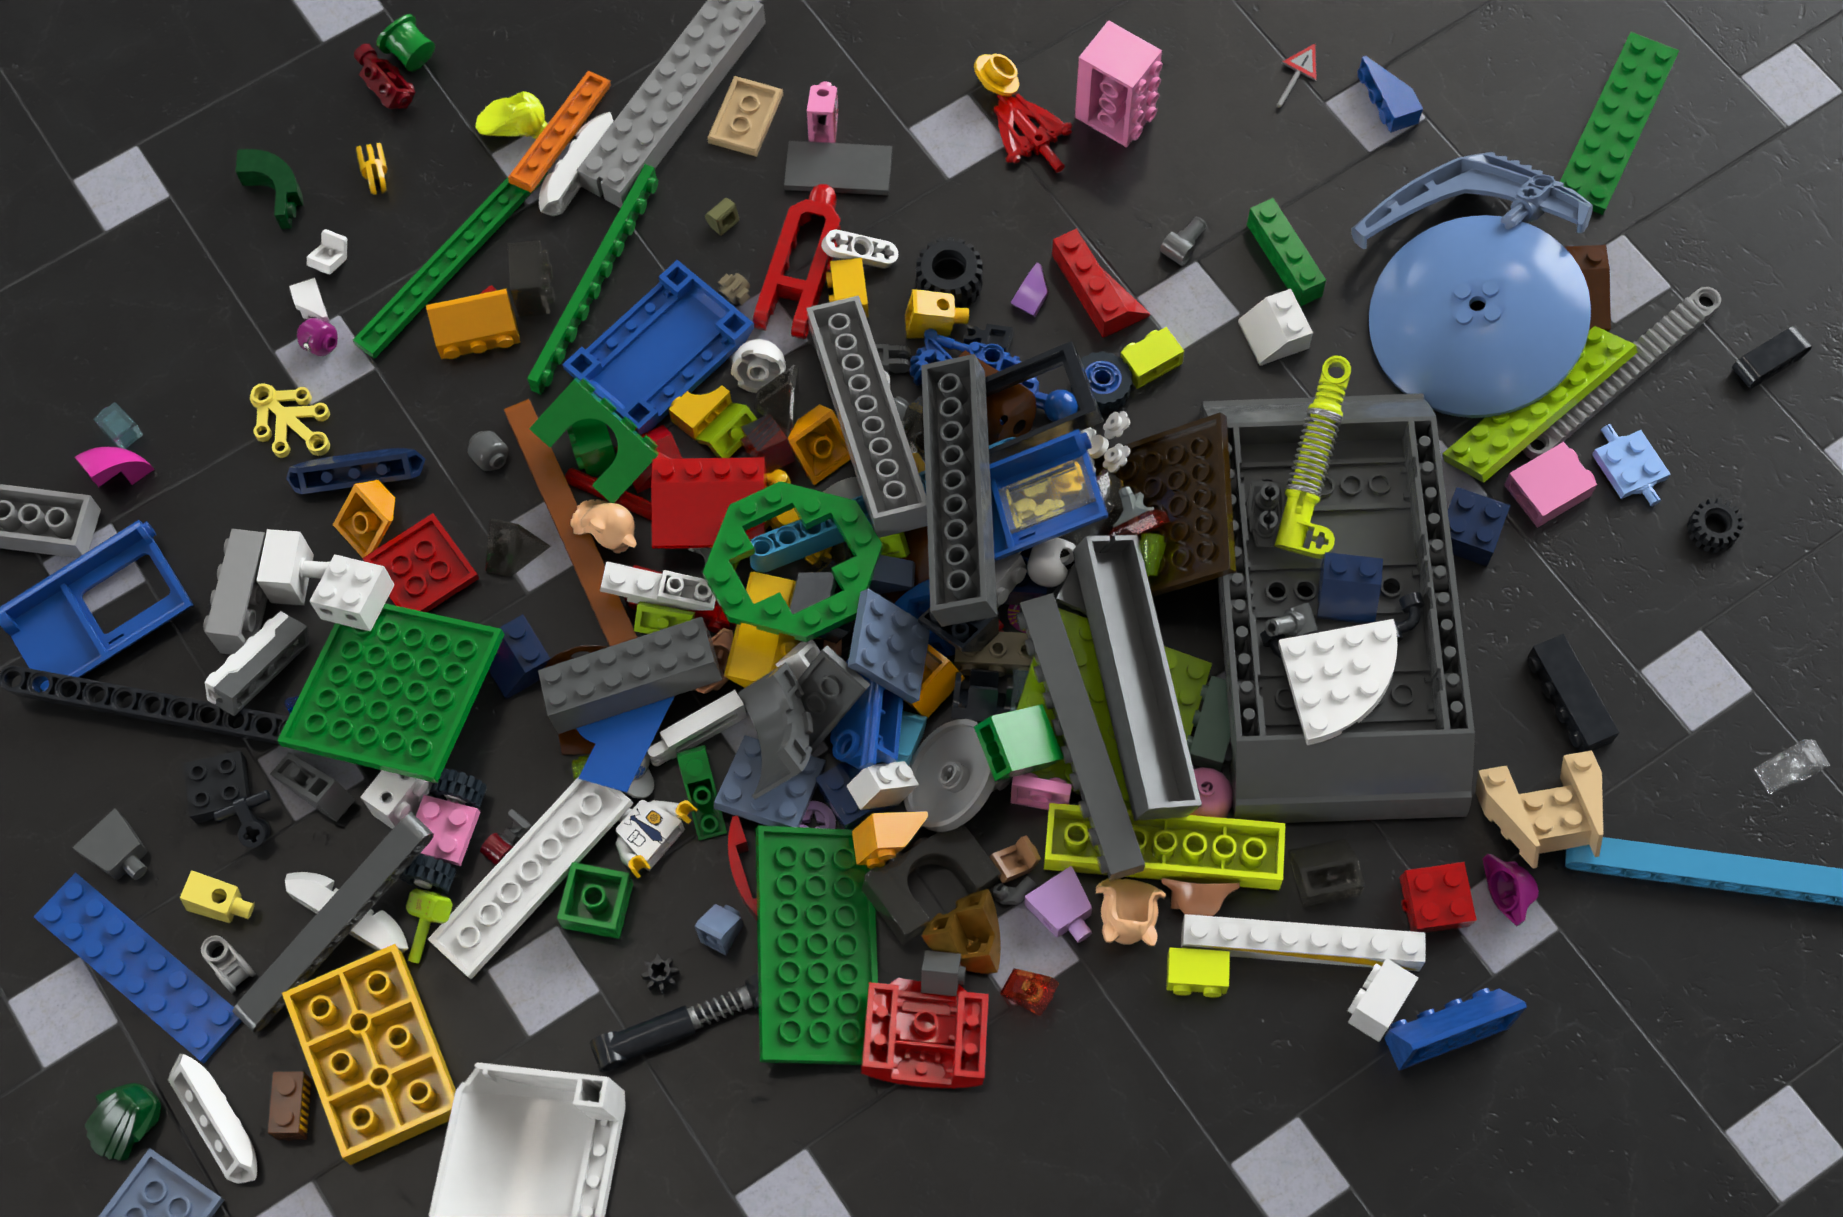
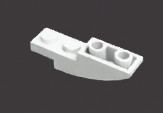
M606 561L600 588L601 592L627 597V602L636 604L641 601L681 610L703 611L714 609L716 598L705 579L663 570V573L660 574Z

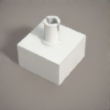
M267 529L257 582L271 603L304 605L309 578L321 579L330 563L313 561L314 554L301 532Z

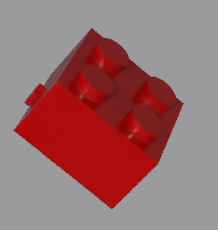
M1464 862L1406 870L1400 876L1404 897L1401 902L1404 912L1407 911L1411 932L1429 933L1469 927L1477 920Z

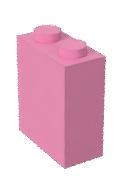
M1564 442L1509 473L1505 482V487L1537 528L1589 498L1597 486L1594 475L1583 467L1579 462L1576 452L1568 448Z

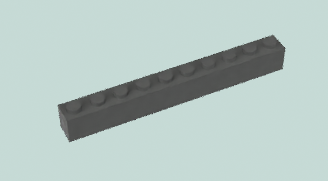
M1051 593L1021 602L1020 613L1016 614L1020 630H1026L1028 639L1025 640V646L1029 657H1035L1037 666L1033 667L1037 682H1043L1046 692L1042 693L1046 709H1052L1055 719L1051 720L1056 737L1061 736L1064 746L1060 747V750L1064 757L1063 760L1065 764L1070 763L1073 773L1069 774L1073 790H1079L1082 801L1078 802L1082 817L1089 819L1091 828L1088 829L1089 838L1092 846H1098L1101 855L1097 857L1100 871L1102 874L1107 873L1109 881L1144 871L1145 862L1054 594Z

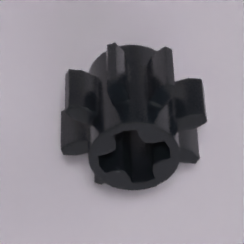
M656 954V960L651 963L645 961L648 972L642 973L641 976L643 980L651 979L648 983L650 991L657 987L664 994L665 988L668 986L676 987L673 976L680 974L678 968H670L673 965L671 957L665 961L660 958L659 954ZM665 970L666 976L663 977L659 975L658 977H656V971L662 973Z

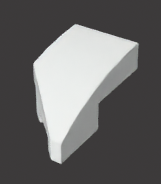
M315 278L289 286L297 310H300L304 319L316 317L329 322Z

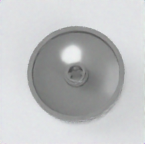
M957 719L938 727L921 743L912 757L909 767L913 771V775L919 785L904 799V804L907 812L928 813V818L922 824L928 830L944 832L963 825L982 808L993 790L996 781L993 778L974 726L979 723L973 720Z

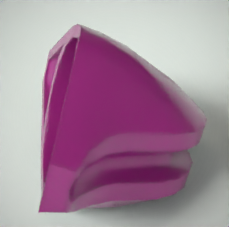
M1487 854L1482 860L1490 895L1497 908L1512 923L1519 926L1526 919L1528 907L1538 897L1537 883L1533 876L1526 869L1519 866L1517 862H1505L1492 854Z

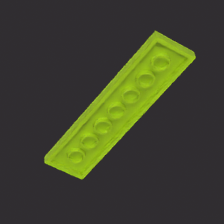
M1594 326L1589 330L1586 345L1576 365L1553 391L1542 399L1517 411L1485 417L1442 453L1444 461L1484 483L1637 354L1636 344Z

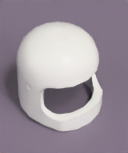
M1057 537L1032 547L1027 565L1028 575L1032 581L1044 587L1060 585L1068 575L1065 565L1073 562V550L1076 546L1067 540ZM1067 549L1070 554L1060 558L1061 551Z

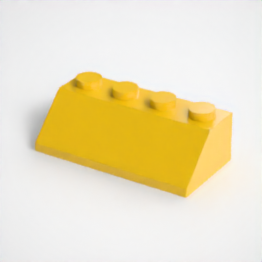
M750 572L746 591L754 604L780 592L789 607L795 581L758 572ZM745 623L737 624L724 676L745 688L776 669L775 664L798 645L800 641L796 640L794 636L783 633L777 635L758 630L756 626Z

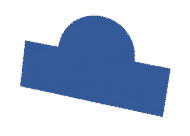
M674 696L576 728L582 737L595 743L578 779L627 793Z

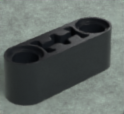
M1792 326L1742 356L1734 363L1732 369L1748 388L1752 389L1800 360L1812 349V346Z

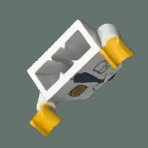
M641 800L633 809L629 808L618 820L621 823L615 830L618 836L616 847L621 862L631 869L636 878L641 877L638 873L640 869L645 868L650 871L685 830L679 818L686 823L691 822L687 815L691 811L697 812V809L689 801L685 800L675 803L652 800L648 803L645 800Z

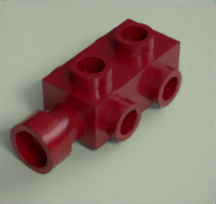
M370 44L360 45L354 52V58L363 66L359 75L366 82L367 87L375 92L381 99V103L387 108L407 109L416 93L413 85L404 80L400 75L398 67L392 66L387 59H379L377 52Z

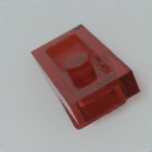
M1013 968L1000 994L1037 1015H1042L1044 1009L1052 1000L1059 982L1050 976Z

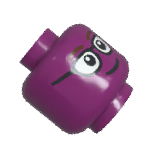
M310 318L303 322L297 330L298 344L309 353L316 356H326L337 346L338 333L336 328L330 323L318 318Z

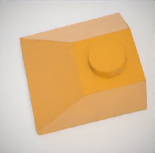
M820 404L797 420L787 438V442L813 485H816L851 460L839 420L832 409Z
M379 480L354 484L336 517L333 526L362 558L378 548L392 523L395 497Z

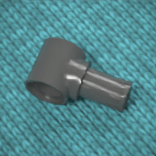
M1194 217L1184 230L1178 231L1177 234L1170 232L1164 239L1160 252L1181 266L1185 265L1194 252L1195 240L1206 229L1205 221L1200 217Z
M1310 603L1285 610L1283 616L1270 619L1265 623V631L1271 637L1285 633L1297 637L1318 631Z

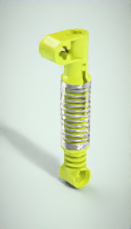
M1342 356L1329 357L1323 364L1319 379L1320 385L1317 386V391L1319 392H1316V398L1308 406L1306 413L1309 417L1304 418L1308 423L1303 424L1306 429L1301 430L1304 435L1300 436V439L1303 441L1298 442L1301 448H1297L1296 450L1299 454H1295L1298 460L1293 461L1296 466H1292L1291 468L1294 472L1289 473L1293 478L1288 479L1291 484L1286 485L1287 488H1285L1287 500L1274 544L1275 547L1318 559H1322L1325 552L1331 553L1335 544V537L1330 529L1310 522L1314 507L1320 502L1321 493L1323 492L1321 488L1325 486L1323 482L1326 480L1325 475L1328 474L1326 470L1330 468L1328 463L1331 462L1330 457L1333 456L1331 451L1334 450L1333 445L1336 444L1335 439L1338 437L1336 433L1339 432L1338 427L1343 419L1342 406L1340 404L1344 400L1342 397L1345 396L1344 390L1347 389L1351 366L1349 361ZM1332 367H1339L1343 370L1344 375L1340 378H1333L1329 375L1328 371ZM1307 531H1313L1312 540L1315 541L1320 536L1324 538V543L1328 545H1322L1321 549L1316 548V543L1311 541L1309 549L1303 548Z

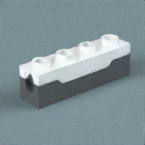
M281 611L272 619L267 620L259 632L249 637L243 647L235 654H231L216 672H212L205 681L207 700L235 716L309 645L308 627L296 619L288 617L287 614Z

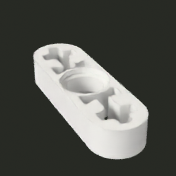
M831 230L822 240L824 252L835 258L844 260L862 258L863 264L879 268L890 267L898 258L896 246L889 241L841 230ZM832 239H835L836 244L840 245L838 248H836L835 244L831 242ZM855 243H860L865 247V255H860L855 251ZM882 250L885 251V255L889 256L888 259H884V254L880 253Z

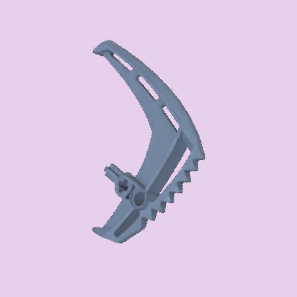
M1494 152L1454 159L1414 179L1394 192L1352 227L1351 235L1359 247L1366 249L1367 239L1386 227L1429 205L1464 193L1487 195L1513 201L1511 210L1501 218V223H1504L1505 228L1509 230L1520 221L1533 222L1547 212L1577 224V233H1583L1588 227L1593 205L1573 189L1564 187V183L1555 181L1554 176L1544 175L1542 170H1532L1531 165H1520L1519 160L1508 161L1507 156H1495Z

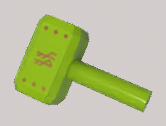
M416 888L410 892L406 910L408 914L420 919L408 961L420 963L431 922L444 924L449 920L453 906L450 898L433 891Z

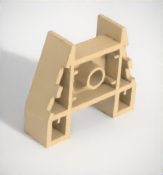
M1592 751L1563 756L1560 774L1563 787L1524 794L1518 793L1507 766L1478 770L1476 795L1484 815L1490 822L1494 821L1501 828V834L1507 840L1510 839L1519 848V854L1532 868H1537L1540 853L1590 845L1594 857H1599L1603 839L1602 772Z

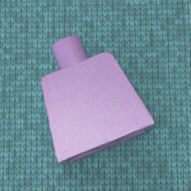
M1072 866L1025 896L1024 905L1054 936L1060 937L1067 931H1070L1079 943L1092 934V931L1084 922L1085 919L1091 916L1092 906Z

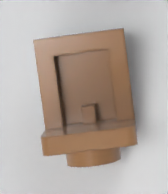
M1026 835L1021 837L1015 845L992 853L988 858L1002 883L1030 873L1041 860L1036 847Z

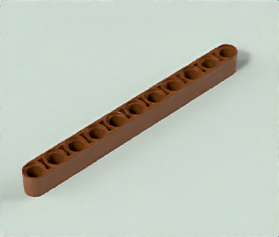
M527 399L505 408L504 412L609 647L637 638L619 596L600 591L605 565L591 534L579 535L573 533L570 521L578 505L552 448L548 447L529 429L538 419L530 400Z

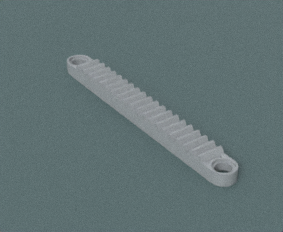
M1702 287L1691 296L1686 297L1681 304L1679 303L1674 310H1671L1667 316H1664L1659 323L1657 322L1645 335L1640 336L1637 341L1633 342V344H1636L1637 354L1536 438L1543 442L1544 449L1535 450L1529 444L1523 449L1524 454L1530 459H1535L1568 439L1708 320L1721 304V296L1718 291L1711 287ZM1708 297L1713 305L1710 307L1703 306L1699 302V298Z

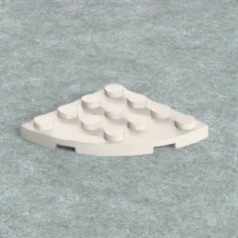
M1393 619L1279 640V650L1307 745L1320 743L1342 734L1344 729L1356 722L1360 723L1381 701L1392 679L1396 663L1397 634Z

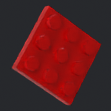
M433 513L362 558L364 562L385 567L395 584L389 595L395 606L422 612H429L479 579L476 571Z

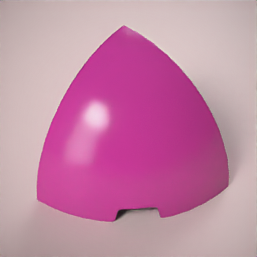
M97 447L75 456L77 462L98 487L119 472H122L131 485H133L154 470L149 462L138 454L119 447Z

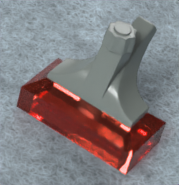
M1129 486L1119 490L1124 510L1107 536L1110 539L1114 535H1137L1139 537L1170 522L1166 511L1144 506V495L1141 492L1134 495Z

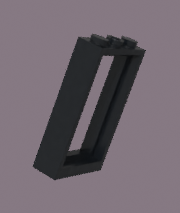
M1072 341L985 377L986 397L1064 365L1080 408L1079 412L990 448V464L1079 429L1082 431L1103 422L1081 358Z

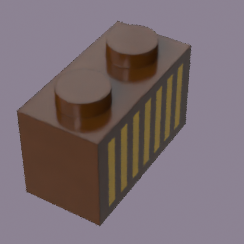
M304 1071L273 1072L268 1134L276 1140H307L312 1079Z

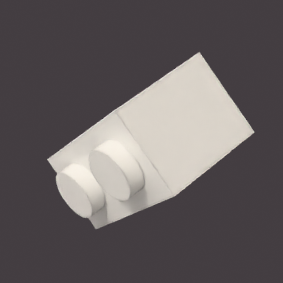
M905 761L890 764H876L865 768L847 785V788L859 809L864 810L899 805L919 784L911 768Z

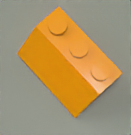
M506 289L426 305L436 348L441 359H455L464 354L483 353L488 349L507 348L513 344L520 343L516 317Z

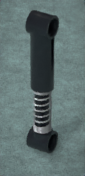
M758 973L745 980L746 985L736 988L734 993L728 992L726 996L720 995L719 999L713 997L711 1002L705 1001L704 1005L697 1004L696 1008L693 1006L687 1008L685 1005L619 1032L612 1031L595 1037L590 1041V1046L599 1071L607 1072L617 1069L632 1058L696 1033V1029L703 1027L704 1023L711 1024L712 1020L718 1021L719 1017L722 1016L726 1018V1015L729 1013L734 1015L735 1011L741 1012L742 1008L747 1010L754 1006L755 1010H759Z

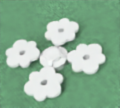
M1125 411L1120 413L1113 412L1103 425L1105 437L1096 435V430L1091 427L1080 431L1081 434L1087 432L1092 444V448L1088 449L1095 472V461L1093 459L1099 458L1103 454L1106 459L1103 462V467L1111 473H1115L1119 470L1120 466H1124L1127 463V457L1130 454L1128 446L1118 443L1115 447L1108 449V439H1112L1115 436L1120 437L1123 434V430L1127 429L1130 425V419L1127 418Z

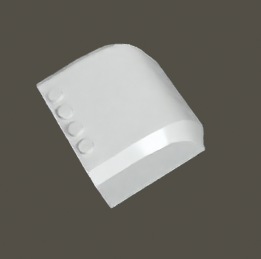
M476 1062L474 1065L476 1068L465 1083L462 1082L455 1091L429 1217H605L625 1113V1091L609 1077Z

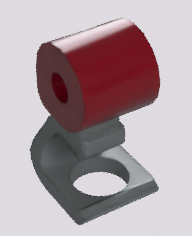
M513 809L508 812V816L513 819V827L511 829L506 828L502 835L493 833L485 840L480 849L481 854L495 866L514 847V843L518 842L533 826Z

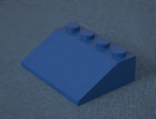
M1485 988L1473 993V998L1462 1002L1461 998L1455 999L1445 1004L1446 1009L1435 1012L1434 1009H1429L1418 1014L1417 1020L1407 1023L1406 1019L1391 1024L1389 1026L1390 1030H1388L1384 1039L1400 1071L1508 1030L1527 1008L1525 1001L1500 988L1491 992L1489 988Z

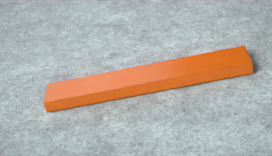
M587 71L508 176L509 183L528 192H533L611 87L610 80Z

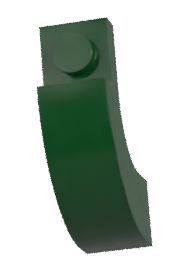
M256 149L237 150L236 174L242 186L262 185L276 191L274 216L281 229H291L292 218L296 217L295 206H303L302 192L291 168L281 158L272 153Z

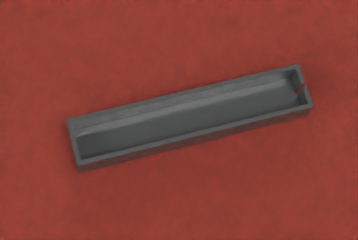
M1114 535L1111 539L1109 536H1086L1074 548L1073 556L1134 821L1187 817L1198 809L1202 803L1138 536Z

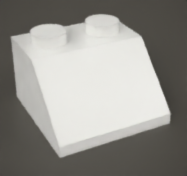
M1291 289L1266 297L1238 319V323L1259 366L1307 350L1310 347L1313 332Z

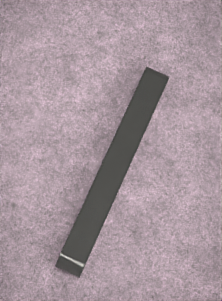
M413 813L406 815L233 1008V1013L253 1033L262 1030L286 1004L282 993L304 984L425 849L433 839L434 833Z

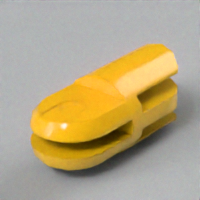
M376 143L379 160L375 159L371 144L366 145L369 160L366 162L364 161L361 146L356 147L361 174L364 178L368 179L370 192L377 195L374 181L376 179L379 180L381 193L383 194L387 191L384 178L387 173V165L381 143Z

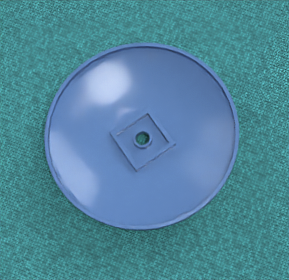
M1483 215L1457 218L1443 222L1420 233L1406 243L1392 257L1382 271L1372 294L1369 309V330L1374 353L1380 366L1400 391L1404 394H1424V399L1432 409L1443 414L1467 418H1484L1511 413L1527 407L1553 391L1568 376L1579 360L1589 334L1591 321L1589 290L1584 275L1572 255L1561 243L1543 230L1522 221L1509 230L1505 228L1504 223H1501V216ZM1474 301L1485 303L1484 309L1480 311L1472 310L1470 305Z

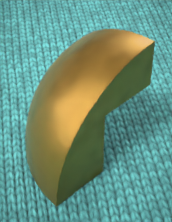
M989 889L958 899L955 902V909L948 914L938 913L926 926L922 937L932 951L961 954V966L966 967V971L998 973L1001 954L1000 929L995 905Z

